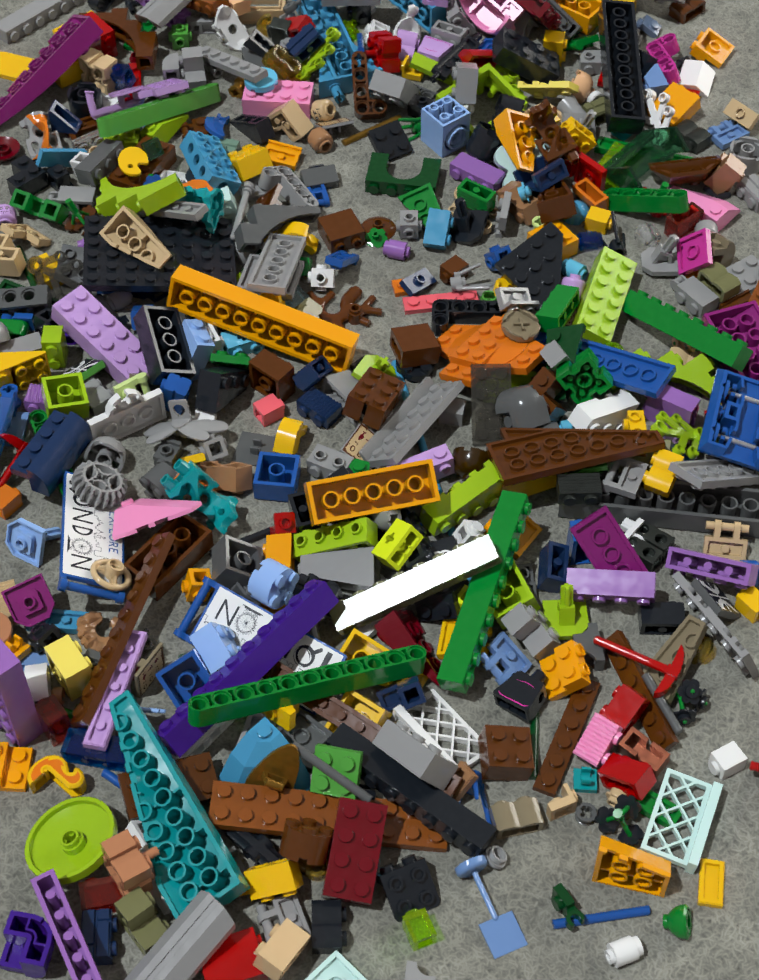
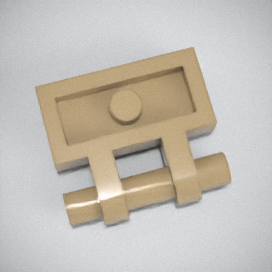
M717 519L715 521L706 520L705 529H712L713 535H704L702 553L738 561L746 560L748 540L741 539L740 533H749V525L736 521L734 523H725ZM721 530L733 532L732 537L720 536Z

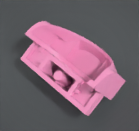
M459 0L468 18L479 29L493 35H497L503 26L515 30L514 23L525 12L514 0Z

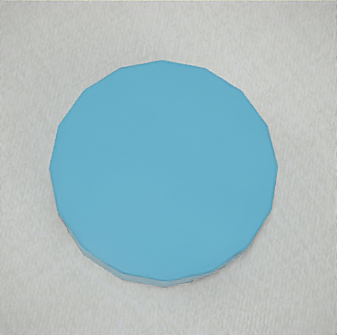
M262 67L267 69L269 76L256 84L244 79L245 87L250 91L251 89L255 90L256 93L269 92L278 84L277 73L270 68Z

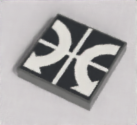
M697 578L691 582L694 590L717 616L736 620L741 616L717 584Z

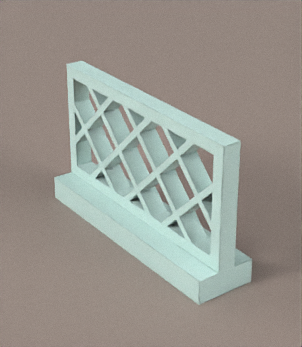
M667 767L640 850L671 861L672 864L685 868L684 872L693 875L702 855L723 784L715 781L713 784H709ZM669 776L678 779L682 787L672 790L668 782ZM695 786L705 790L704 795L696 799L690 788ZM685 791L690 801L680 804L675 794ZM670 796L677 806L666 810L661 800ZM693 805L698 814L688 818L683 808ZM679 809L684 821L674 824L669 814ZM664 816L670 826L659 830L655 819ZM687 825L691 836L682 839L677 828ZM672 830L677 841L667 845L662 834ZM657 836L663 847L655 849L647 846L648 839ZM680 845L685 854L684 858L680 859L673 856L670 849Z

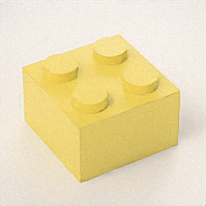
M67 634L45 646L44 650L50 670L60 685L65 688V692L70 700L74 701L82 696L83 689L88 685L92 677L91 668H93V665L88 656H82V649L76 640L72 641Z

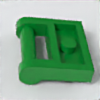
M599 35L569 40L567 42V49H564V51H579L583 48L592 47L594 42L600 41Z

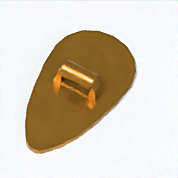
M286 744L269 753L246 778L245 784L263 785L280 792L283 788L293 789L300 765L297 746Z

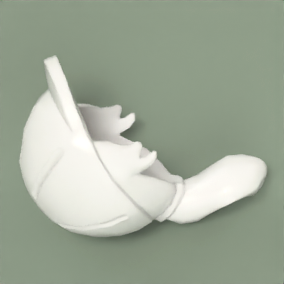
M415 4L408 5L407 16L395 26L394 36H397L398 29L418 33L417 38L420 39L421 29L414 18L419 9Z

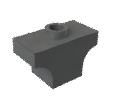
M597 622L588 623L587 630L580 634H573L572 639L584 647L586 653L584 656L585 662L591 665L594 671H603L606 649L593 643L596 636L600 637Z

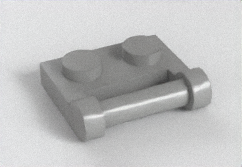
M631 458L610 462L611 465L605 479L601 481L602 492H613L635 500L643 475L648 469V464ZM623 466L624 469L618 483L612 482L618 467Z

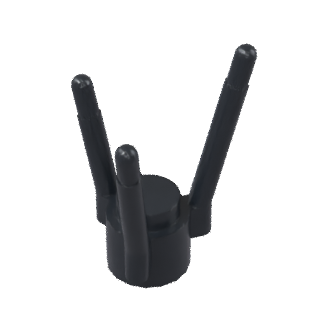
M611 211L615 239L610 241L608 247L598 232L595 235L603 247L606 246L621 255H625L627 252L625 248V233H622L620 241L615 213Z

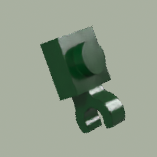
M562 883L554 886L551 903L556 911L562 912L566 918V927L572 931L574 930V923L571 920L577 919L582 925L585 921L584 914L575 907V901Z

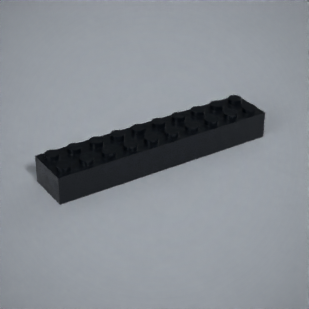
M601 0L598 11V26L607 132L641 135L646 116L634 2Z

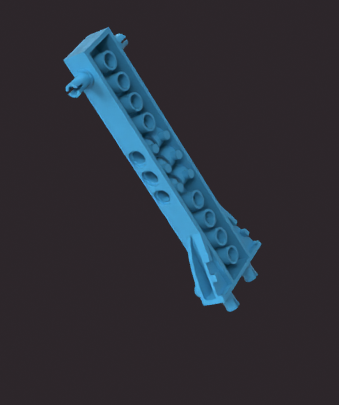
M301 0L302 4L298 5L296 9L298 16L307 14L324 39L327 37L326 31L330 27H335L341 32V36L336 42H329V44L331 43L335 47V52L323 58L325 65L319 69V98L333 96L336 103H339V100L342 103L345 100L344 93L353 92L351 58L352 54L358 51V47L352 42L335 6L322 7L321 0ZM367 59L368 85H370L375 69L383 71L381 67L377 68L374 65L372 59ZM357 60L358 67H361V61ZM362 75L356 77L358 80L364 79ZM369 89V97H371V93L373 95V92Z

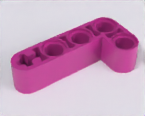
M669 33L648 43L646 50L648 54L658 59L657 63L668 84L670 85L672 82L679 83L681 78L677 66L671 56L680 51L675 34Z

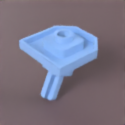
M19 518L7 525L5 543L13 556L39 568L43 564L45 541L61 537V529L59 527L44 529L23 518Z

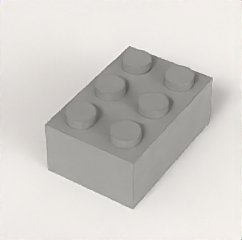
M378 69L374 70L368 88L378 99H382L391 105L394 103L406 110L408 109L409 101L415 94L420 92V89L406 78Z

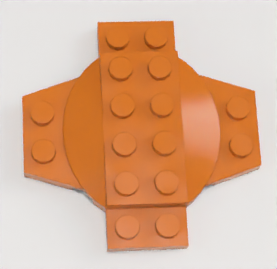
M505 313L501 317L493 316L486 323L480 325L453 324L437 339L442 349L440 356L449 359V364L439 372V376L444 381L454 382L461 380L464 386L472 388L483 377L491 376L490 372L495 370L502 371L503 374L528 375L544 359L539 352L545 345L536 340L523 343L508 338L501 329V322Z

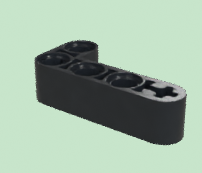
M437 299L432 303L431 330L436 337H440L448 330L449 324H484L493 316L501 317L506 311H500L498 302L494 300Z

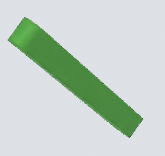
M210 83L186 90L184 93L173 94L166 98L96 119L100 138L111 137L220 102L219 84Z

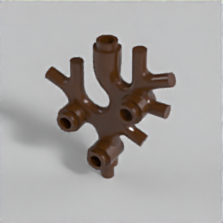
M358 286L350 287L344 293L340 301V311L335 314L325 311V306L335 297L333 291L330 290L322 298L317 297L313 291L307 293L308 298H311L323 308L319 319L345 328L343 323L346 321L352 325L362 324L369 327L371 320L365 318V315L382 316L381 308L371 307L376 301L374 295H370L361 306L355 304L362 297V290Z

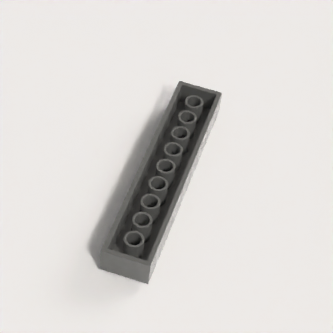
M600 473L601 481L605 479L607 473ZM615 474L612 482L618 483L621 475ZM675 481L669 497L666 498L644 489V482H642L635 500L613 492H602L600 504H574L572 506L562 504L558 508V517L585 519L606 505L617 523H622L626 517L633 521L641 518L644 520V523L654 527L713 533V530L705 529L706 520L715 521L717 519L725 523H734L736 521L749 525V533H740V536L759 538V489L732 486L728 488L703 489L700 491L692 488L689 482ZM721 530V534L733 535L731 531Z

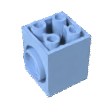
M447 95L421 108V141L443 158L467 145L470 133V112L461 104Z

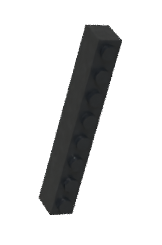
M342 722L326 740L325 745L362 751L363 759L360 779L368 787L375 788L382 793L388 801L395 802L402 807L408 815H413L422 821L425 827L435 830L445 841L455 844L465 855L469 857L482 855L494 840L497 831L496 827L439 788L417 777Z

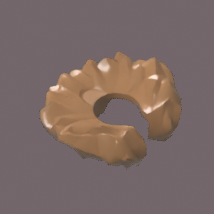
M91 611L77 619V637L81 640L80 642L84 645L85 649L90 648L101 652L110 638L109 636L101 637L96 633V626L100 625L103 621L101 612ZM116 616L110 620L109 625L112 628L115 627L118 621Z

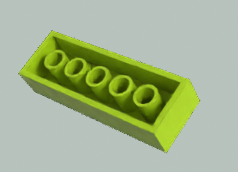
M606 246L603 247L594 260L571 325L584 323L586 330L583 333V339L608 346L612 340L637 263Z

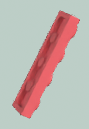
M476 290L402 297L405 315L432 312V303L437 299L479 300Z

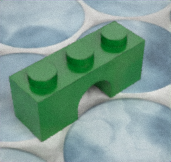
M16 188L9 203L18 211L63 226V221H66L70 210L60 203L48 199H40L31 193Z

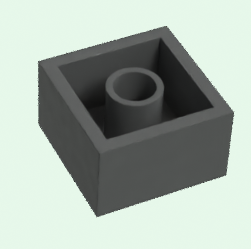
M225 534L212 547V580L230 589L237 581L241 585L247 586L255 569L259 570L262 567L260 564L262 562V548Z

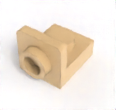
M567 783L562 784L561 795L563 798L556 797L547 803L546 815L550 822L576 812L578 796L575 790L570 789Z

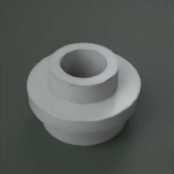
M500 846L489 847L484 852L487 864L490 867L502 869L506 865L508 857Z

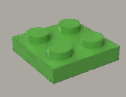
M319 743L315 745L314 755L359 786L363 759L362 751ZM313 766L310 792L355 800L358 798Z

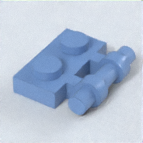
M733 119L720 122V125L711 126L707 130L712 136L711 141L721 150L730 147L734 139L736 141L742 136H749L750 132L739 123L734 125Z
M504 631L499 633L487 646V649L492 653L490 657L485 652L481 653L483 668L493 674L499 686L517 671L526 673L532 666L529 659ZM498 661L505 668L503 672L496 665Z

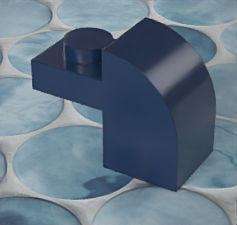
M417 676L397 680L396 683L376 690L381 706L388 711L393 710V708L400 704L407 710L427 702Z

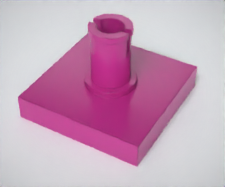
M703 228L680 238L676 245L679 275L685 276L713 264L710 229Z

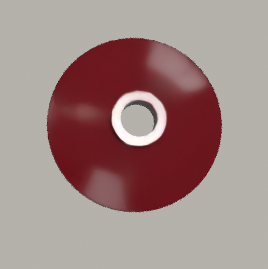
M0 137V161L14 158L20 151L19 142L12 137Z

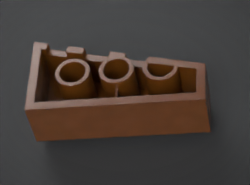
M563 179L544 191L539 192L537 206L541 224L561 218L569 219L572 215L577 214L573 193Z

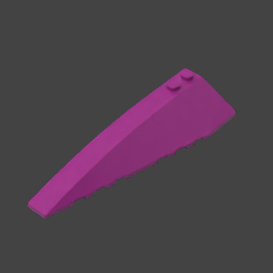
M73 14L48 40L50 45L45 48L43 47L38 52L40 54L39 58L33 59L28 64L29 70H24L8 88L7 92L9 94L0 98V125L35 100L81 55H85L92 43L99 41L103 31L90 16Z

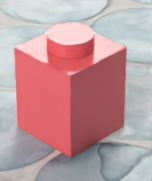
M273 393L253 403L254 416L264 427L284 417V402Z

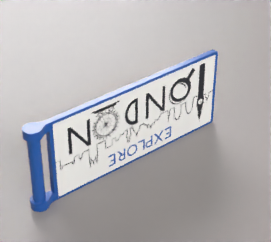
M65 471L63 475L60 566L57 590L63 592L69 590L114 600L117 604H123L125 599L124 590L114 592L68 581L69 579L100 586L92 578L90 567L93 562L99 559L114 558L124 564V537L114 540L112 537L114 510L122 506L121 503L117 507H112L111 509L105 507L103 510L98 506L94 508L91 504L87 505V502L84 500L80 501V496L74 495L75 491L71 489L73 473ZM97 572L103 580L109 582L105 575ZM124 575L117 577L118 584L124 583Z
M204 576L202 580L204 582L179 628H176L173 634L193 645L189 636L208 623L213 622L230 627L235 634L234 640L236 644L242 646L257 634L259 628L267 625L273 619L274 614L211 578ZM213 587L216 590L191 635L187 634L186 631L210 588ZM307 633L279 661L295 672L346 661L348 656ZM302 703L299 704V707L313 715L317 714Z

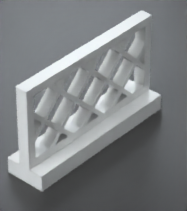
M434 689L426 692L425 696L427 700L433 697L438 702V707L426 706L425 703H422V705H417L407 710L401 704L393 708L390 721L396 724L399 720L407 725L409 733L416 732L426 739L424 741L425 744L429 746L431 743L442 750L441 755L454 764L458 765L453 760V756L465 757L466 763L470 767L480 762V754L470 752V745H479V735ZM408 711H421V718L412 717ZM424 712L437 713V719H425ZM440 714H449L453 718L452 723L440 721ZM423 724L436 726L435 733L426 732L423 729ZM439 727L452 729L451 736L438 734ZM455 729L465 730L468 733L467 738L454 736ZM438 740L451 742L450 749L441 748ZM454 742L467 744L466 751L453 750Z

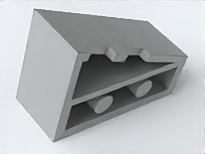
M387 719L372 743L417 777L444 791L459 766L441 755L442 750L430 743L429 746L425 744L424 741L426 739L416 732L409 733V727L398 720L395 724Z

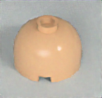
M577 69L575 72L577 75L571 82L579 86V92L571 94L575 96L579 104H582L595 89L592 88V77L588 73Z

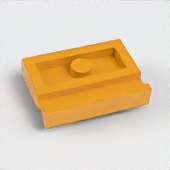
M269 139L266 147L273 166H286L295 171L302 154V148Z

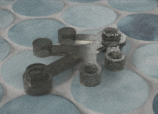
M57 251L54 255L43 259L39 256H32L27 261V270L35 275L38 285H46L43 274L49 276L56 299H59L61 295L63 297L66 296V294H63L59 282L73 289L80 285L83 286V282L79 283L63 275L72 270H81L83 268L81 260L73 259L68 264L51 269L47 265L56 261L61 263L66 261L67 254L65 252ZM60 253L63 255L61 260L58 259ZM78 261L79 267L75 268L74 264ZM36 262L39 263V267L37 269H35L34 267Z

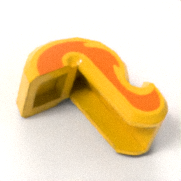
M57 755L41 758L28 771L27 781L33 794L50 779L72 798L83 795L87 789L83 772L79 768H74V771L70 772L65 759Z

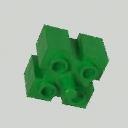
M589 347L576 355L575 363L572 364L568 361L556 369V380L565 391L569 388L571 389L570 397L576 404L593 399L595 392L601 395L613 387V376L604 365L599 368V359Z

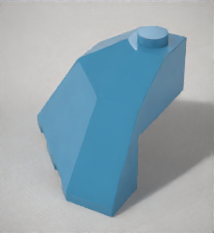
M264 717L244 735L232 750L217 780L245 784L246 778L269 753L290 743ZM300 759L298 775L293 789L309 791L311 786L310 774Z

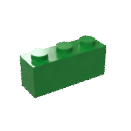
M557 284L554 290L550 292L547 300L543 302L542 307L535 314L539 320L541 332H547V329L564 327L580 304L579 287Z

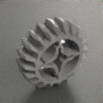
M98 460L82 462L75 469L71 478V489L75 491L74 495L80 496V501H86L87 505L91 504L94 508L98 506L102 510L105 507L108 509L117 507L124 500L128 486L126 484L127 480L124 479V474L118 473L119 469H114L112 464L107 465L104 461L99 463Z

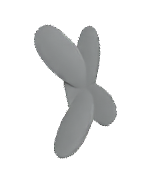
M186 399L169 400L168 406L172 422L156 424L147 429L144 436L148 437L146 440L147 444H155L178 430L190 439L206 441L210 438L209 433L224 432L228 429V424L219 420H192ZM175 405L184 407L185 412L183 416H180L175 411Z

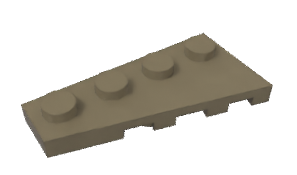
M688 614L652 658L666 665L672 664L680 646H683L684 661L681 673L670 690L663 695L670 705L708 630L705 622ZM648 666L643 669L644 674L649 672L656 685L659 686L664 678V673Z

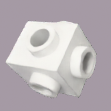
M316 264V268H312V272H308V283H311V287H315V291H326V288H335L336 269H327L328 265ZM321 274L324 276L323 281L319 280Z

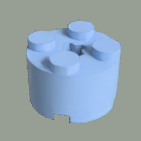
M267 558L260 563L263 566L259 570L255 569L251 574L248 582V592L251 593V598L271 609H278L283 605L289 604L288 601L293 597L292 593L299 580V574L280 562Z

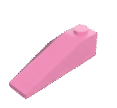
M674 185L670 188L686 190L689 210L685 213L698 222L705 219L714 221L718 226V232L740 213V209L726 200Z
M132 498L122 501V506L114 510L112 537L114 540L138 533V530L147 526L149 528L164 522L166 518L170 521L198 509L202 506L201 501L145 498L133 501Z

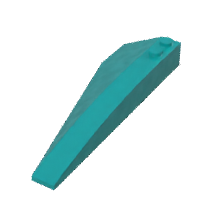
M127 689L109 702L115 730L118 731L120 749L126 761L125 768L131 780L130 786L138 817L142 822L144 840L149 849L156 846L160 852V855L151 859L156 875V885L175 919L178 918L201 890L209 892L224 906L251 887L180 768L131 692Z

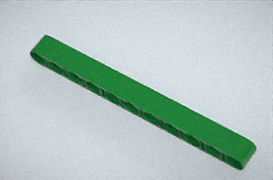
M411 645L196 695L188 701V723L193 727H204L281 707L417 676L424 672L427 652L420 645Z

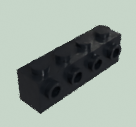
M407 508L400 510L402 521L411 524L424 536L426 531L419 524L421 521L419 516L414 511L410 512ZM425 536L405 562L407 569L411 570L417 563H426L433 560L432 557L435 556V553L430 549L432 545Z

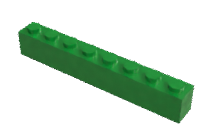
M630 289L621 311L740 372L743 371L753 353L751 349L747 348L748 343L738 338L734 341L732 340V335L724 331L720 334L718 333V328L710 324L705 327L703 326L704 321L693 317L691 320L689 319L690 314L679 310L677 313L674 306L668 303L663 306L661 305L663 301L652 296L649 299V294L641 290L635 292Z

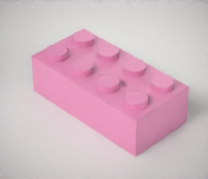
M278 80V84L274 86V89L266 93H256L255 90L251 89L250 91L245 87L242 96L243 114L267 116L275 108L294 99L304 114L310 119L311 105L314 101V82Z

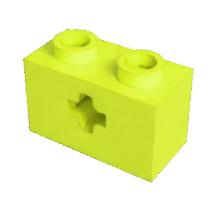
M396 518L371 553L384 565L399 571L424 536L411 524Z

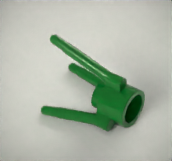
M421 117L398 119L399 121L412 122L410 125L402 126L403 129L411 128L413 133L416 132V135L408 138L409 142L421 137Z

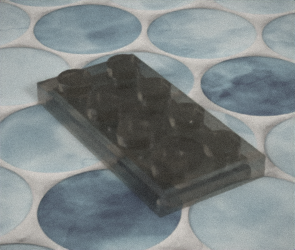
M471 364L472 445H486V443L503 440L500 435V428L505 427L502 413L496 414L495 404L499 394L511 388V364Z

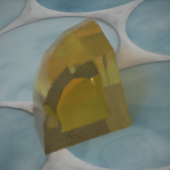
M270 13L262 15L256 24V29L266 37H268L266 26L271 23Z

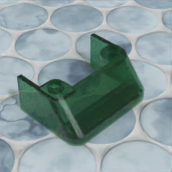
M677 126L647 129L638 134L602 166L607 169L606 177L618 188H643L639 178L650 170L648 163L671 161L676 153L688 152L689 148Z

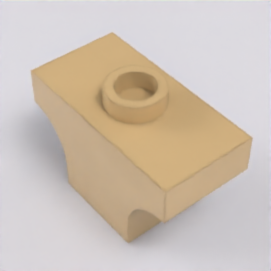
M734 98L731 99L723 111L724 114L750 131L759 120V114Z

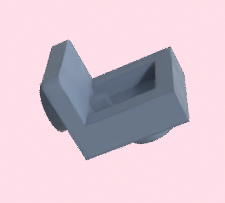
M649 15L636 21L637 29L644 31L651 38H656L662 27Z

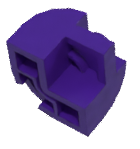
M11 910L3 931L7 942L0 959V969L24 973L26 977L42 978L46 976L54 951L55 938L51 928L43 917Z

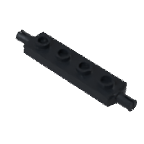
M477 33L474 37L467 35L432 68L431 72L433 75L429 78L430 81L435 83L438 79H441L443 82L452 75V67H455V63L462 62L458 56L460 51L463 49H479L481 44L478 41L482 39V34Z

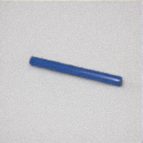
M645 905L584 915L585 921L582 925L650 915V907ZM566 918L552 919L554 930L567 928L565 925ZM571 920L574 923V927L581 926L579 920Z

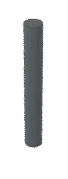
M648 672L642 675V679L652 696H654L658 686ZM664 696L654 698L675 735L682 733L684 730Z

